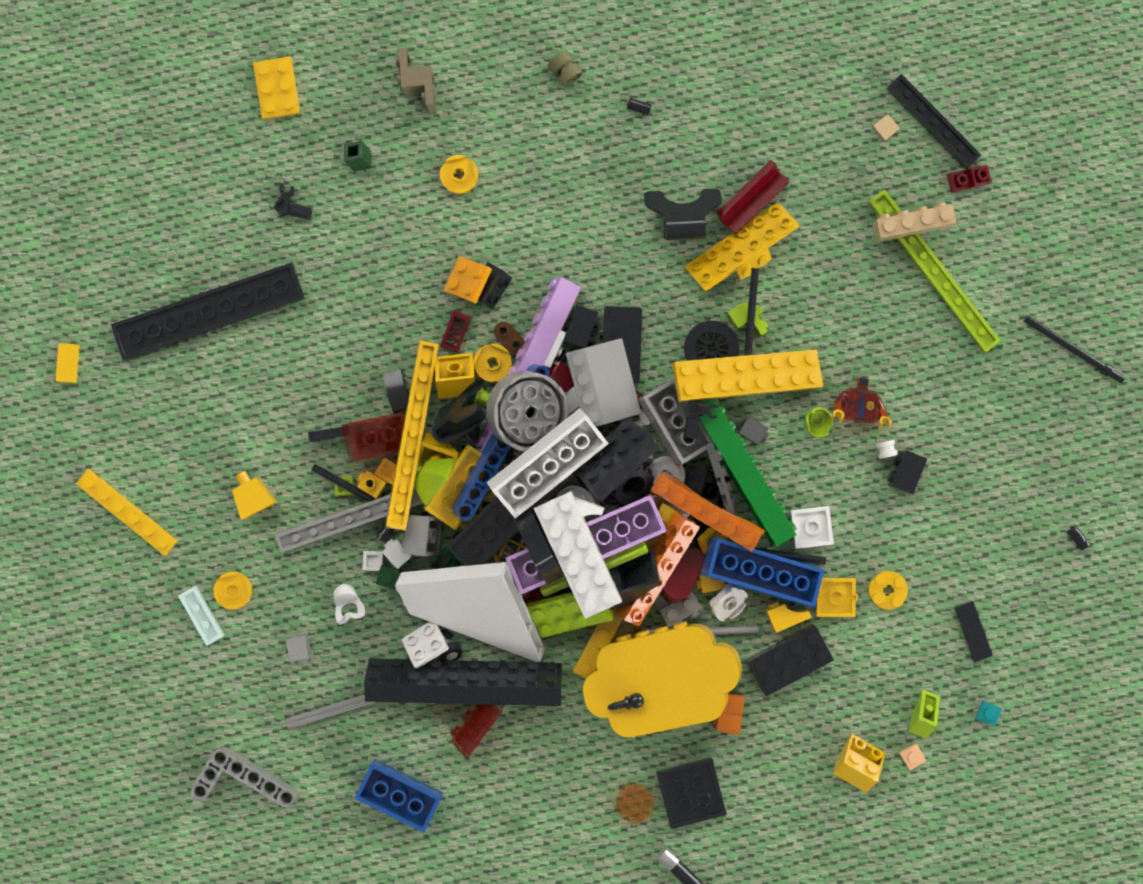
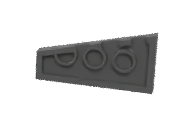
M713 443L705 445L725 511L736 516L734 508L737 506L734 497L729 495L732 489L729 481L725 482L724 479L727 473L724 465L720 466L719 461H722L720 450H715Z

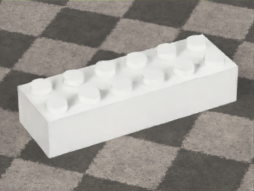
M579 408L490 479L487 484L514 518H517L609 443L588 416Z
M572 491L535 507L534 510L584 618L586 619L621 603L622 598Z

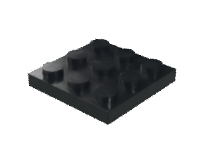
M712 757L656 771L671 829L727 815Z

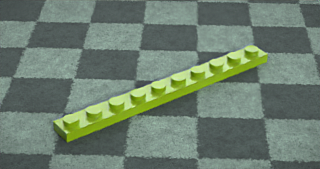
M885 189L868 201L878 216L884 214L895 216L897 212L901 211ZM919 234L896 238L982 352L986 353L997 345L1001 340Z

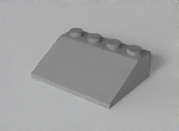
M622 338L566 353L580 409L588 416L595 427L641 414Z

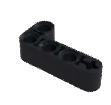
M529 507L517 518H514L512 515L530 556L545 582L549 585L565 576L532 508Z

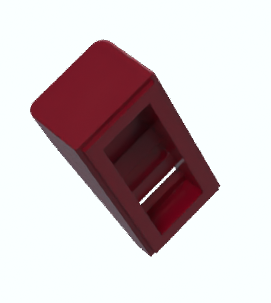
M454 309L440 347L458 353L472 316ZM455 317H458V318H461V319H463V320H466V321H465V324H464V323H461V322H459V321H456V320H455ZM452 325H457L459 327H462L463 329L462 331H460L458 329L453 328ZM449 333H456L460 335V337L456 338L454 336L449 335ZM446 340H453L457 342V345L450 344Z

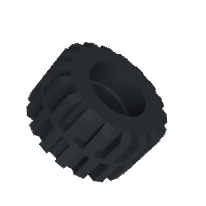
M643 463L608 496L617 505L622 507L642 499L647 493L651 492L650 488L654 485L653 472Z

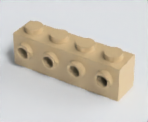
M939 203L930 209L924 206L915 209V212L909 213L908 210L897 212L895 216H890L889 214L880 215L872 223L875 241L880 242L950 228L957 222L953 204Z

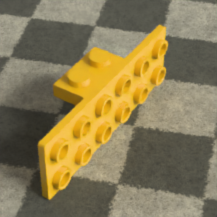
M777 202L753 218L738 234H730L685 265V268L704 291H708L734 272L741 281L751 275V268H760L772 260L768 248L799 228V224Z

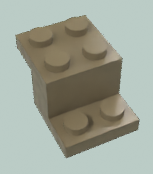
M399 48V55H396V65L400 73L397 74L400 91L404 92L405 97L422 96L424 109H428L429 114H437L435 77L432 67H411V59L407 48Z

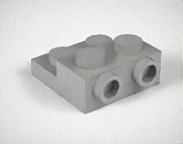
M692 590L687 599L682 603H669L660 594L654 601L668 627L683 622V619L688 616L690 619L700 614L699 610L702 608Z

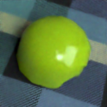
M819 406L810 409L804 418L805 429L814 437L821 438L829 435V430L833 426V421L830 420L832 414L826 408Z

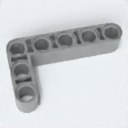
M220 747L212 753L191 788L192 798L202 801L211 794L223 772L280 806L289 807L298 797V792L293 786L227 747ZM219 752L225 755V761H221L218 758ZM235 762L241 764L242 771H238L235 769ZM208 769L215 772V778L209 776ZM251 772L258 774V781L251 778ZM267 783H273L275 790L268 789ZM198 786L205 788V794H201L198 791ZM284 793H290L292 800H286Z

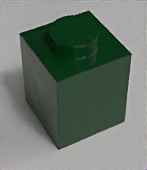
M362 141L344 144V162L353 171L370 169L371 150Z
M381 565L376 584L396 589L395 584L404 570Z

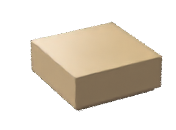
M889 114L872 127L883 141H886L900 129Z

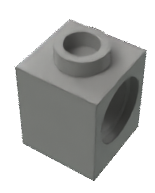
M308 634L286 639L290 662L295 661L296 664L306 663L307 659L312 657Z

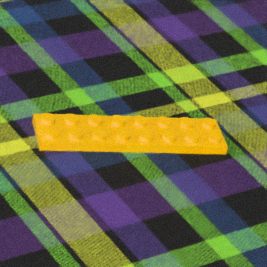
M817 350L679 361L672 364L678 402L823 387Z

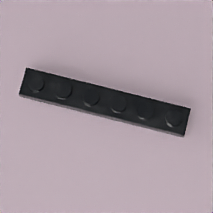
M902 74L886 88L966 170L981 156L975 147Z

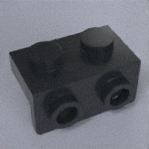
M487 262L485 266L490 267L492 270L478 301L492 310L499 302L505 289L509 286L512 277L502 269Z

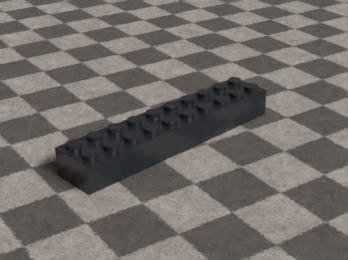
M369 658L364 680L365 702L561 706L562 663L434 659L416 669L411 659Z

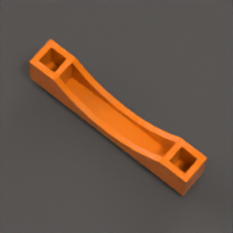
M666 471L659 474L650 490L751 552L765 532V530L750 521L735 516L707 501L681 480Z

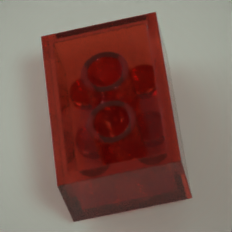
M403 412L341 425L349 463L398 453L405 420Z

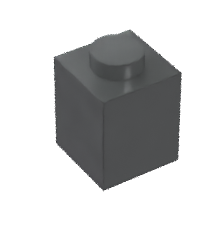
M748 416L737 434L759 445L760 442L764 443L769 435L767 430L769 428Z

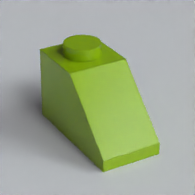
M925 690L921 691L910 718L909 732L925 739L930 736L937 727L940 696Z

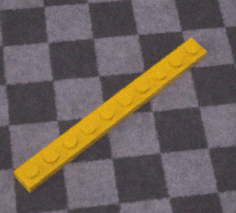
M420 340L418 343L385 525L387 528L405 531L407 526L439 344Z
M662 503L658 512L664 526H666L675 511L680 513V511ZM660 535L644 541L648 550L653 548ZM615 609L612 610L614 614L612 621L600 623L596 626L573 669L574 673L585 679L596 670L599 652L610 644L623 619Z

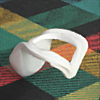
M341 584L335 589L333 594L336 605L335 617L339 625L346 623L349 618L358 619L365 615V606L360 601L354 587L348 584ZM348 603L357 605L358 613L349 612L342 616L341 610L344 605Z

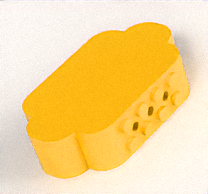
M681 622L673 625L671 629H668V626L656 628L652 633L649 630H644L636 633L634 637H631L630 634L619 636L616 638V641L601 649L597 656L598 670L586 678L583 685V695L588 710L597 717L609 718L612 729L623 737H636L710 722L717 719L726 708L729 698L728 692L735 688L742 675L741 660L733 646L723 642L716 643L713 632L702 624L687 625V622ZM633 693H640L644 698V704L639 709L631 708V710H628L627 708L609 710L607 708L613 702L624 700L625 696L629 697Z

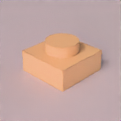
M916 743L899 752L909 770L926 761Z

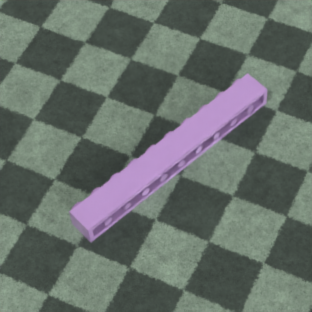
M555 277L550 281L547 296H544L541 300V309L532 320L533 326L524 337L525 343L517 352V360L515 365L510 368L508 375L517 371H526L532 364L545 366L544 363L559 331L568 317L580 291V286L563 277ZM537 369L536 373L541 374L540 369ZM488 420L485 421L484 432L482 436L478 437L476 450L482 453L493 433ZM498 440V446H501L503 442Z

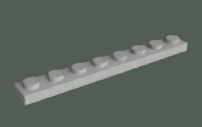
M414 487L410 508L423 504ZM391 494L275 534L280 553L386 517Z

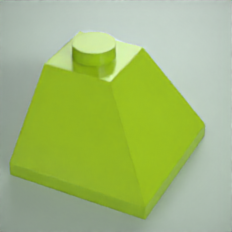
M455 459L426 460L422 466H417L414 488L425 505L431 501L448 480L456 462Z

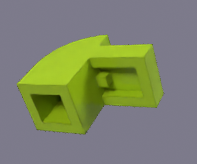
M742 303L726 313L736 330L747 323L748 303ZM756 305L754 330L761 337L768 332L766 329L768 325L763 318L758 317L763 312V309Z

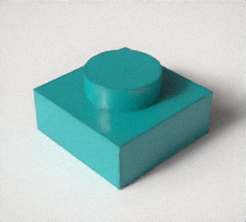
M982 700L975 718L995 726L1002 708Z

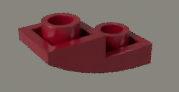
M988 165L947 174L951 193L992 183Z

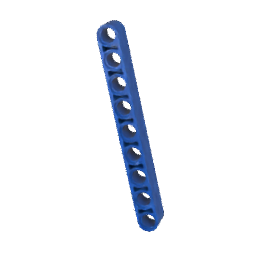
M532 364L526 370L536 372L537 369H540L541 374L549 377V371L545 366ZM531 406L525 412L527 417L532 409ZM493 433L453 504V513L461 520L467 521L474 516L489 488L487 482L497 474L511 448L504 443L498 446L499 439ZM494 454V461L489 463L490 455ZM485 472L484 479L479 480L480 473ZM476 489V494L470 497V491ZM466 506V512L464 514H460L461 508Z

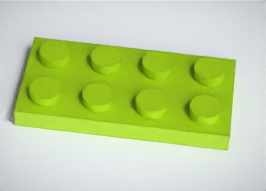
M573 592L531 602L527 605L529 614L542 638L612 621L614 618L611 608H608L585 619Z

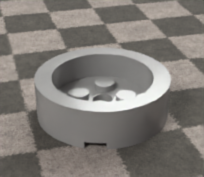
M517 371L505 376L495 385L488 398L486 414L490 429L501 442L517 450L527 451L568 418L569 409L563 389L552 378L533 371ZM531 406L534 408V414L532 417H527L525 412Z

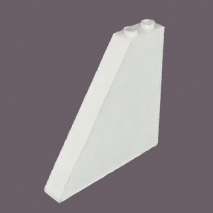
M507 562L402 572L395 587L410 615L535 662H541L545 647Z

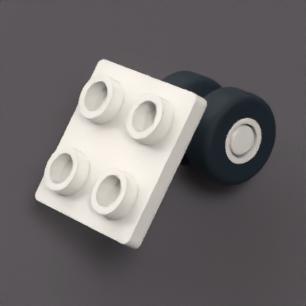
M432 622L426 623L402 638L406 651L416 669L437 656H440L441 660H458L462 655V648L459 643L451 642L450 640L454 635L446 629L440 631L439 626Z

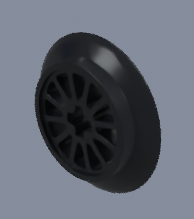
M704 321L697 324L690 330L685 339L684 353L687 361L700 360L697 355L705 353L702 359L707 355L709 356L708 359H711V356L714 359L716 355L720 358H725L719 351L726 352V357L739 356L740 347L735 332L728 325L719 321ZM707 333H713L712 340L709 339ZM715 333L720 335L717 341H714ZM705 334L707 342L700 338V336ZM723 337L726 342L718 344L720 339ZM697 340L701 341L704 344V346L697 345ZM715 344L716 352L709 353V349L706 348L707 345ZM727 345L728 350L720 349L719 347ZM695 347L703 348L704 350L696 353Z

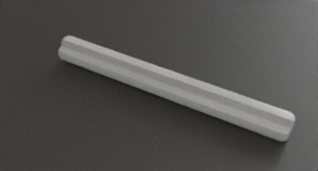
M364 694L286 719L288 729L375 702H365Z

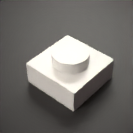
M363 551L362 570L379 571L381 565H383L384 554L382 551Z

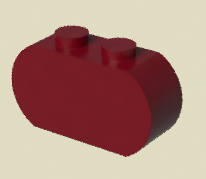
M688 546L659 593L665 601L678 604L684 602L690 595L704 563V557L696 547Z

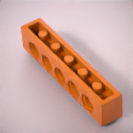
M676 511L665 526L667 532L659 536L652 548L655 551L661 584L632 604L615 609L625 621L638 627L700 528L690 518Z

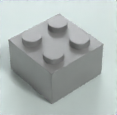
M408 515L405 538L402 541L403 554L438 556L440 554L443 521L435 516Z

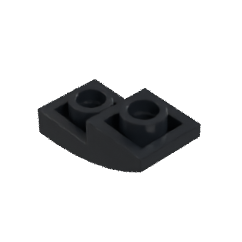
M398 369L383 374L385 388L393 413L405 411L407 409L409 391L406 389L403 371Z

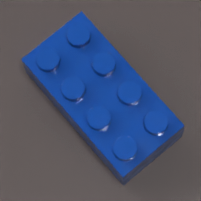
M374 759L354 799L425 833L444 792Z

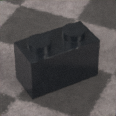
M576 305L564 343L581 349L587 346L590 347L594 336L591 335L593 328L597 329L600 318L597 317L598 312Z
M902 450L901 453L898 452L894 461L896 467L894 471H890L887 481H889L888 486L907 494H914L927 458L907 450Z

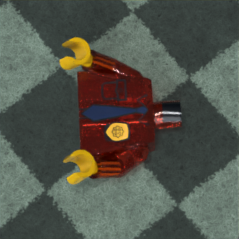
M858 378L857 388H848L847 391H842L834 401L833 414L830 417L831 421H833L834 417L839 419V423L843 419L868 423H878L879 420V429H882L883 424H886L888 429L891 426V419L887 416L881 397L877 395V391L868 390L869 379Z

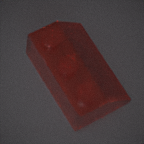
M475 704L476 706L473 710L470 711L468 709L462 717L464 720L462 725H456L450 735L453 737L450 742L465 758H469L501 715L504 705Z

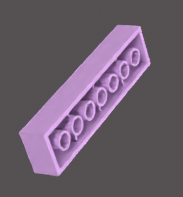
M651 495L587 522L603 559L667 532ZM528 549L505 558L520 594L547 584L538 572Z

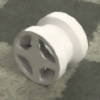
M895 440L875 444L880 452L878 455L879 459L898 455V451L894 448Z

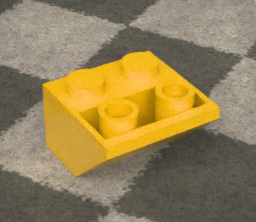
M851 734L836 761L833 774L867 793L878 783L885 752Z

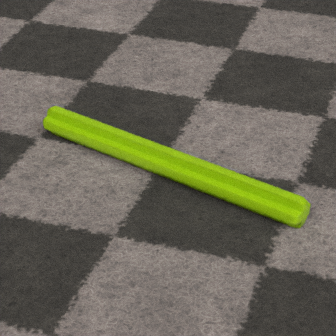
M641 542L603 560L609 570L646 554L648 548L644 542ZM563 576L549 585L544 584L540 586V590L543 596H548L569 587V583L566 577Z

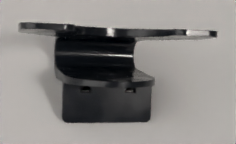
M718 189L701 190L700 197L690 203L669 201L665 198L662 191H648L644 193L645 206L665 218L664 239L666 241L705 239V216L722 202L721 192Z
M483 380L468 386L458 397H455L450 403L438 410L432 428V436L436 441L441 443H448L452 440L457 441L465 434L473 447L476 446L480 433L478 425L485 419L486 413L483 410L476 411V404L465 408L462 407L470 396L483 387Z

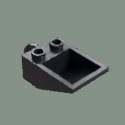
M654 549L648 550L644 555L609 569V573L622 598L621 603L610 608L614 610L630 605L661 584Z

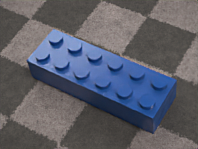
M710 538L700 575L800 605L815 607L825 570L757 549L751 552L740 544L720 538Z

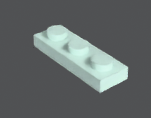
M197 586L178 596L206 646L225 636Z

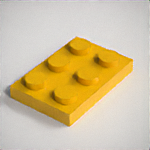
M291 56L253 62L262 119L301 114Z

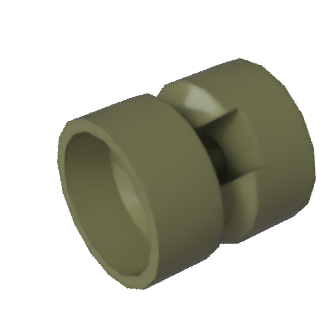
M567 50L557 54L548 63L552 73L558 75L557 80L563 88L578 80L583 74L579 66L573 64L574 59Z

